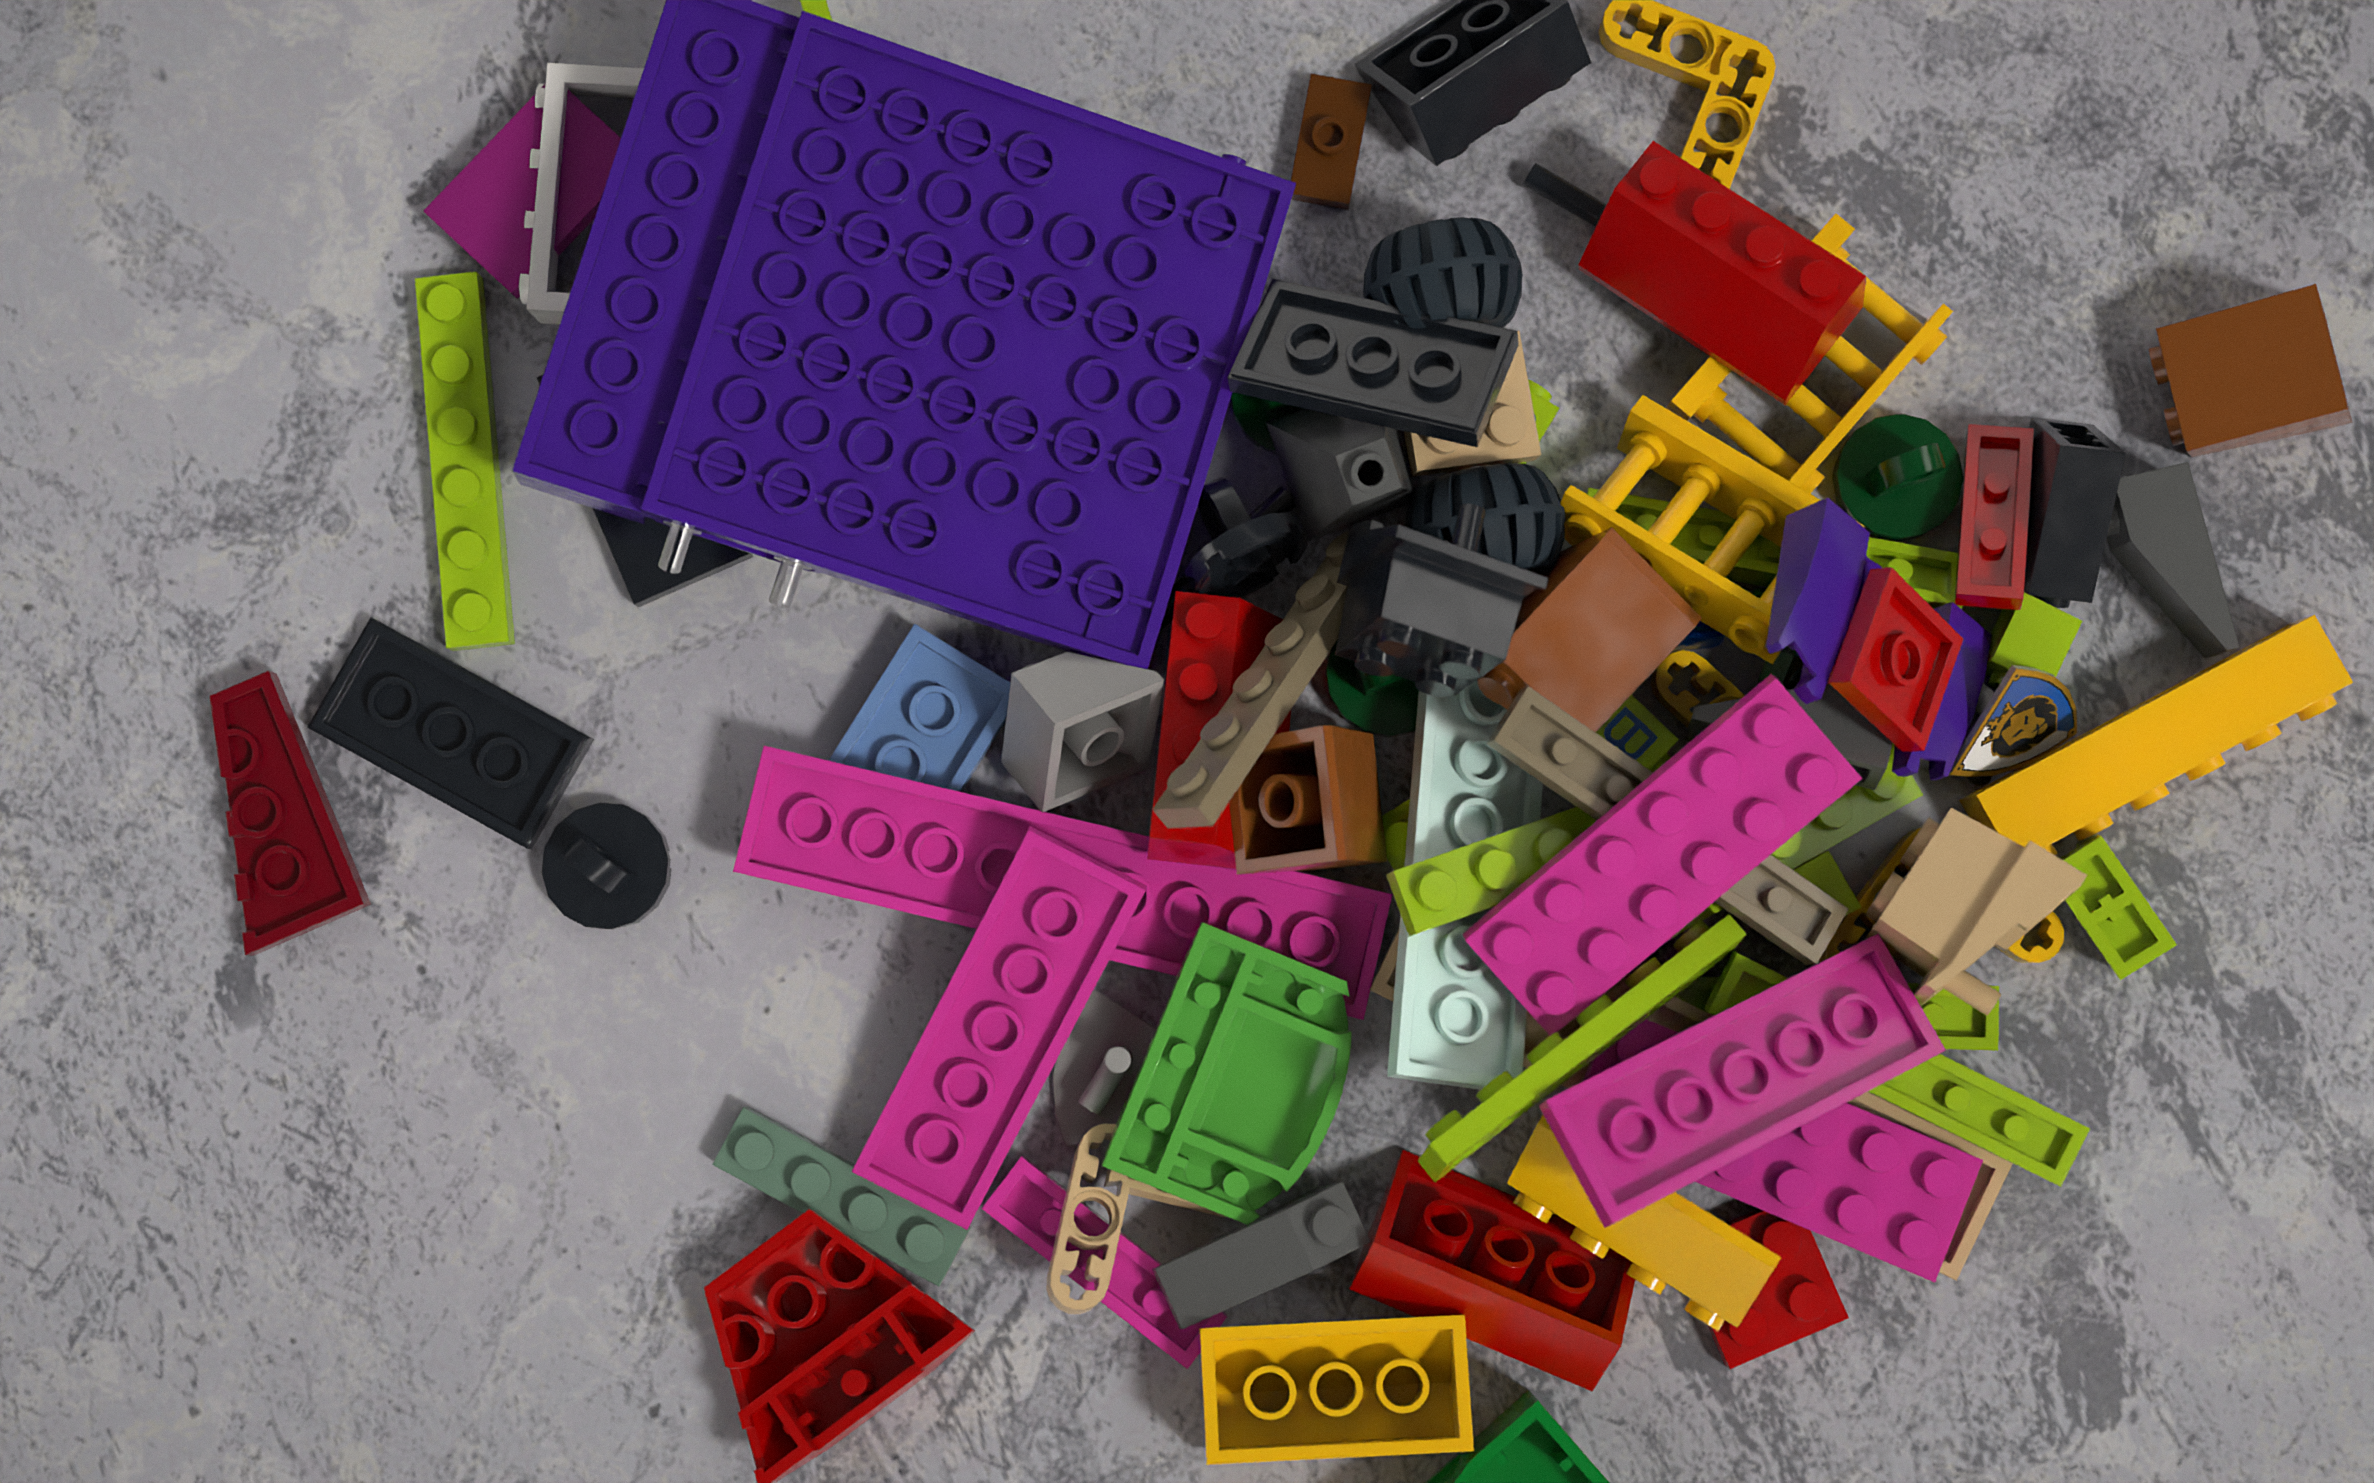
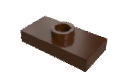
M1311 73L1291 181L1296 183L1291 200L1349 210L1372 84Z

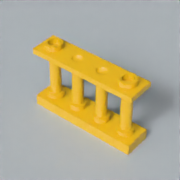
M1835 213L1813 238L1812 242L1857 269L1846 260L1850 254L1841 247L1854 232L1855 228ZM1866 276L1863 308L1906 344L1887 366L1881 370L1842 336L1838 338L1825 357L1865 391L1846 413L1840 417L1803 384L1800 386L1786 405L1824 436L1801 464L1724 400L1728 394L1719 385L1732 370L1712 357L1705 361L1670 401L1666 409L1686 421H1689L1692 416L1701 423L1708 419L1758 463L1811 494L1825 477L1816 468L1912 358L1922 365L1947 338V335L1939 327L1953 311L1943 303L1922 324Z
M1642 395L1629 412L1616 448L1626 454V456L1592 498L1573 485H1570L1564 492L1560 503L1564 507L1566 515L1564 538L1573 546L1612 527L1702 617L1700 621L1730 638L1743 651L1754 653L1773 665L1781 650L1770 654L1766 648L1777 575L1760 598L1731 582L1726 577L1758 534L1781 547L1786 516L1821 500ZM1651 469L1681 488L1647 531L1617 513L1616 509L1645 472ZM1703 501L1736 520L1704 564L1670 545Z

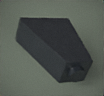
M2031 417L2029 428H2034L2024 591L2056 608H2068L2070 601L2092 603L2126 453L2095 425Z

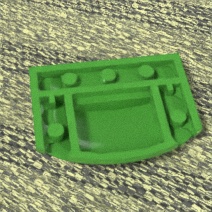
M1201 922L1175 978V984L1127 1101L1125 1100L1102 1166L1246 1225L1260 1217L1255 1210L1275 1198L1283 1189L1287 1192L1299 1179L1323 1142L1337 1110L1347 1076L1351 1051L1352 1031H1348V1018L1343 995L1349 996L1347 981Z

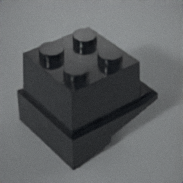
M1463 504L1459 507L1451 543L1401 525L1383 527L1384 524L1374 520L1354 523L1349 529L1337 583L1347 586L1335 655L1354 661V666L1364 673L1374 676L1395 675L1415 682V687L1425 694L1437 697L1455 696L1506 660L1522 599L1535 589H1546L1548 578L1477 553L1486 511L1474 504Z

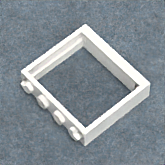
M547 63L545 88H541L544 85L541 83L537 86L535 108H543L540 149H531L530 168H538L535 212L526 211L524 228H533L529 275L520 273L519 293L522 304H527L526 309L542 324L560 325L570 293L556 292L559 256L554 250L567 92L569 90L573 95L634 98L644 68Z

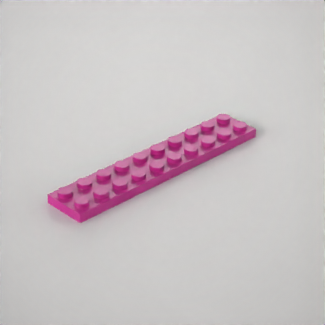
M763 746L733 872L977 929L1031 826L1146 885V891L1111 955L1110 961L1177 976L1200 923L1204 922L1347 981L1349 996L1343 995L1347 1016L1364 1020L1393 894L1297 871L1237 875L1236 869L1148 860L1149 836L1052 813H1042L1031 808Z

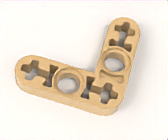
M1100 1124L1092 1127L1082 1137L1075 1151L1046 1280V1290L1050 1301L1059 1310L1068 1314L1088 1312L1104 1298L1109 1287L1129 1194L1226 1217L1110 1169L1107 1171L1104 1187L1116 1186V1195L1101 1187H1080L1081 1178L1092 1183L1096 1178L1099 1159L1089 1154V1148L1097 1149L1103 1140L1110 1141L1116 1124ZM1095 1201L1102 1204L1107 1210L1109 1226L1104 1234L1088 1236L1081 1233L1076 1227L1074 1211L1080 1203ZM1067 1241L1083 1250H1103L1102 1260L1093 1254L1087 1259L1084 1275L1086 1280L1094 1283V1290H1086L1079 1300L1070 1298V1286L1060 1283V1275H1069L1074 1270L1079 1251L1067 1252L1065 1250Z

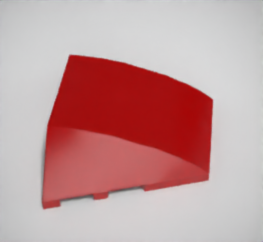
M808 1209L704 1287L725 1367H728L739 1403L740 1411L738 1415L742 1430L746 1429L755 1461L756 1470H754L757 1483H776L833 1447L933 1372L976 1331L812 1209Z

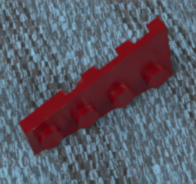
M268 670L210 695L220 776L225 778L229 811H225L228 835L233 837L238 869V874H234L237 901L242 902L246 932L242 933L245 955L255 956L371 905V902L277 673Z

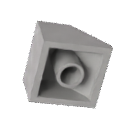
M1064 652L1044 661L1028 664L1021 670L1013 672L1011 676L1001 763L1042 813L1148 769L1164 679L1157 671L1071 652Z

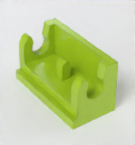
M2094 834L2077 841L2076 848L2061 857L2057 856L2087 875L2082 885L2065 902L2119 980L2124 979L2177 946L2170 933L2101 835Z

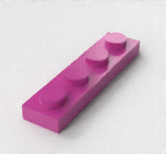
M1021 1156L982 1209L1050 1262L1067 1189L1025 1156ZM1084 1202L1076 1207L1074 1222L1081 1233L1088 1236H1099L1107 1231L1109 1222ZM1120 1232L1109 1287L1100 1302L1188 1370L1201 1352L1200 1328L1220 1327L1227 1318V1314L1222 1311L1187 1328L1179 1329L1152 1270L1162 1263ZM1067 1241L1065 1247L1067 1252L1079 1251L1076 1267L1067 1276L1085 1290H1094V1283L1086 1280L1084 1275L1087 1259L1093 1254L1102 1260L1103 1250H1083Z

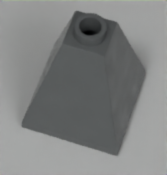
M1305 408L1265 422L1308 541L1410 504L1413 494L1422 485L1419 476L1411 477L1404 431ZM1363 463L1361 470L1358 472L1359 466Z

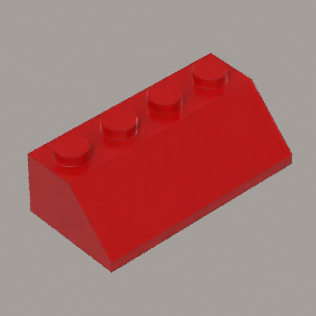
M1655 141L1651 142L1614 188L1578 264V269L1783 405L1789 402L1860 312L1864 304L1865 274Z
M1175 592L1153 808L1167 789V781L1170 775L1180 765L1185 763L1200 741L1203 727L1218 715L1233 693V685L1236 679L1251 667L1265 646L1267 634L1276 625L1281 623L1283 619L1241 598ZM1291 710L1275 734L1289 732ZM1229 803L1213 826L1167 828L1152 810L1147 859L1236 869Z
M1402 1150L1368 1232L1371 1242L1362 1248L1350 1290L1414 1317L1465 1315L1466 1339L1593 1392L1622 1345L1635 1279L1626 1273L1633 1262L1611 1248L1604 1259L1600 1258L1570 1239L1569 1237L1576 1226L1555 1213L1552 1214L1546 1224L1514 1204L1515 1196L1453 1170H1450L1434 1182L1419 1164L1418 1160L1420 1157Z

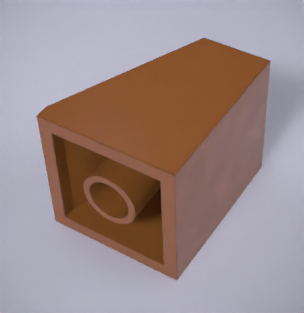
M2316 284L2156 328L2160 345L2149 348L2153 372L2158 385L2170 383L2175 403L2174 407L2164 409L2168 432L2173 446L2185 443L2186 451L2191 457L2353 423Z
M1611 527L1562 550L1555 564L1539 573V575L1548 578L1546 589H1535L1522 599L1506 660L1477 680L1478 687L1488 699L1502 705L1507 710L1519 690L1529 686L1596 733L1696 627L1702 617Z
M1322 725L1274 734L1229 801L1237 875L1335 869L1387 862L1373 734L1332 725Z

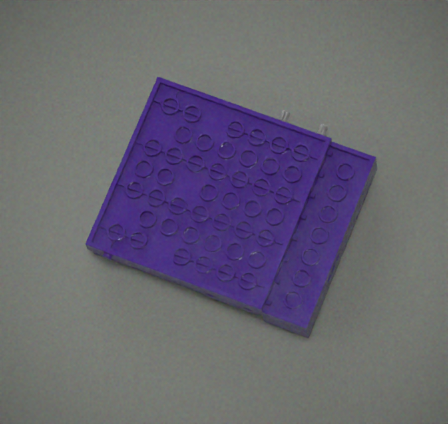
M666 0L512 472L520 485L645 524L647 517L656 522L670 527L658 564L659 568L667 571L679 531L683 533L670 573H680L692 535L781 563L769 602L776 607L789 566H792L794 568L781 608L791 607L802 570L827 574L1067 652L1148 669L1232 395L1228 376L1256 316L1296 183L1246 166V161L1238 156L1223 154L1220 157L805 11H802L800 17L751 0Z

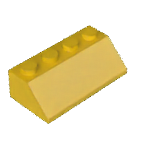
M1542 1115L1507 1184L1520 1191L1513 1202L1514 1204L1546 1224L1553 1213L1576 1226L1569 1238L1604 1259L1610 1248L1633 1262L1626 1274L1661 1295L1667 1284L1690 1298L1683 1310L1719 1331L1725 1320L1735 1327L1739 1326L1781 1258L1676 1192L1604 1228L1544 1115Z
M1465 1315L1200 1328L1207 1465L1474 1451Z

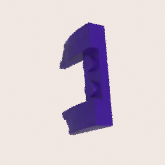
M1828 497L1786 516L1766 648L1770 654L1784 649L1787 645L1792 650L1797 651L1803 661L1801 679L1793 690L1805 704L1821 699L1870 569L1882 568L1866 556L1870 532ZM1953 602L1937 607L1934 610L1963 638V642L1925 750L1902 752L1896 745L1894 747L1892 772L1897 776L1907 777L1918 773L1920 759L1929 760L1928 771L1930 780L1936 781L1948 777L1975 713L1986 674L1992 634Z

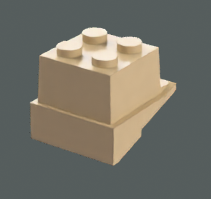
M1951 808L1940 824L1928 817L1899 861L1909 867L1910 870L1904 879L1893 872L1865 913L1866 917L1875 922L1866 938L1868 939L1879 934L1889 953L1894 958L1923 977L1913 993L1920 1006L1944 988L1983 1014L1988 1015L1999 1000L2001 993L1965 970L1994 946L2002 951L2007 950L2082 885L2087 875L2032 841H2029L2023 847Z

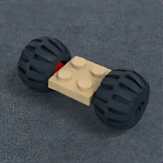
M1472 217L1433 220L1406 227L1404 230H1398L1382 239L1374 247L1364 272L1363 296L1365 299L1379 301L1386 306L1388 304L1397 305L1401 314L1409 316L1403 318L1411 328L1426 327L1421 320V313L1430 315L1432 320L1455 317L1457 319L1504 328L1516 314L1522 296V267L1512 242L1492 222ZM1518 330V348L1478 448L1404 431L1411 477L1452 472L1427 481L1415 491L1406 513L1405 527L1451 543L1459 507L1463 504L1480 506L1486 511L1477 553L1539 574L1550 568L1559 558L1565 539L1564 523L1566 515L1564 507L1560 504L1561 499L1557 489L1545 473L1535 466L1523 463L1535 461L1541 456L1520 331Z

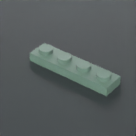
M748 1106L742 1108L712 1164L801 1213L806 1212L808 1209L814 1210L858 1244L938 1287L943 1283L972 1228L969 1226L966 1230L851 1172L855 1165L854 1163Z

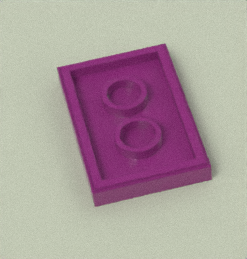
M569 90L567 92L554 250L558 256L595 219L621 140L612 129ZM535 95L423 210L426 215L517 299L520 297V273L529 275L533 228H524L526 211L535 212L538 168H530L531 149H540L543 108H535Z

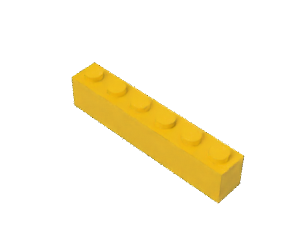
M2312 615L2276 630L2034 761L1959 799L1971 819L2023 847L2029 841H2032L2053 855H2056L2057 851L2052 843L2071 833H2074L2077 840L2080 841L2106 829L2114 823L2109 815L2110 812L2127 803H2130L2133 810L2136 811L2162 799L2170 793L2165 785L2166 782L2183 773H2186L2188 779L2192 781L2226 764L2221 755L2224 751L2239 743L2242 744L2245 751H2249L2282 734L2277 723L2294 714L2298 715L2300 721H2305L2325 712L2338 704L2333 693L2354 682L2316 616Z

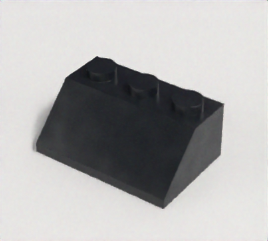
M1450 0L1356 62L1355 67L1363 81L1372 84L1371 92L1406 142L1434 165L1438 166L1445 160L1453 159L1464 153L1472 142L1496 126L1506 124L1515 119L1523 108L1547 92L1557 90L1566 85L1574 74L1592 62L1567 0Z

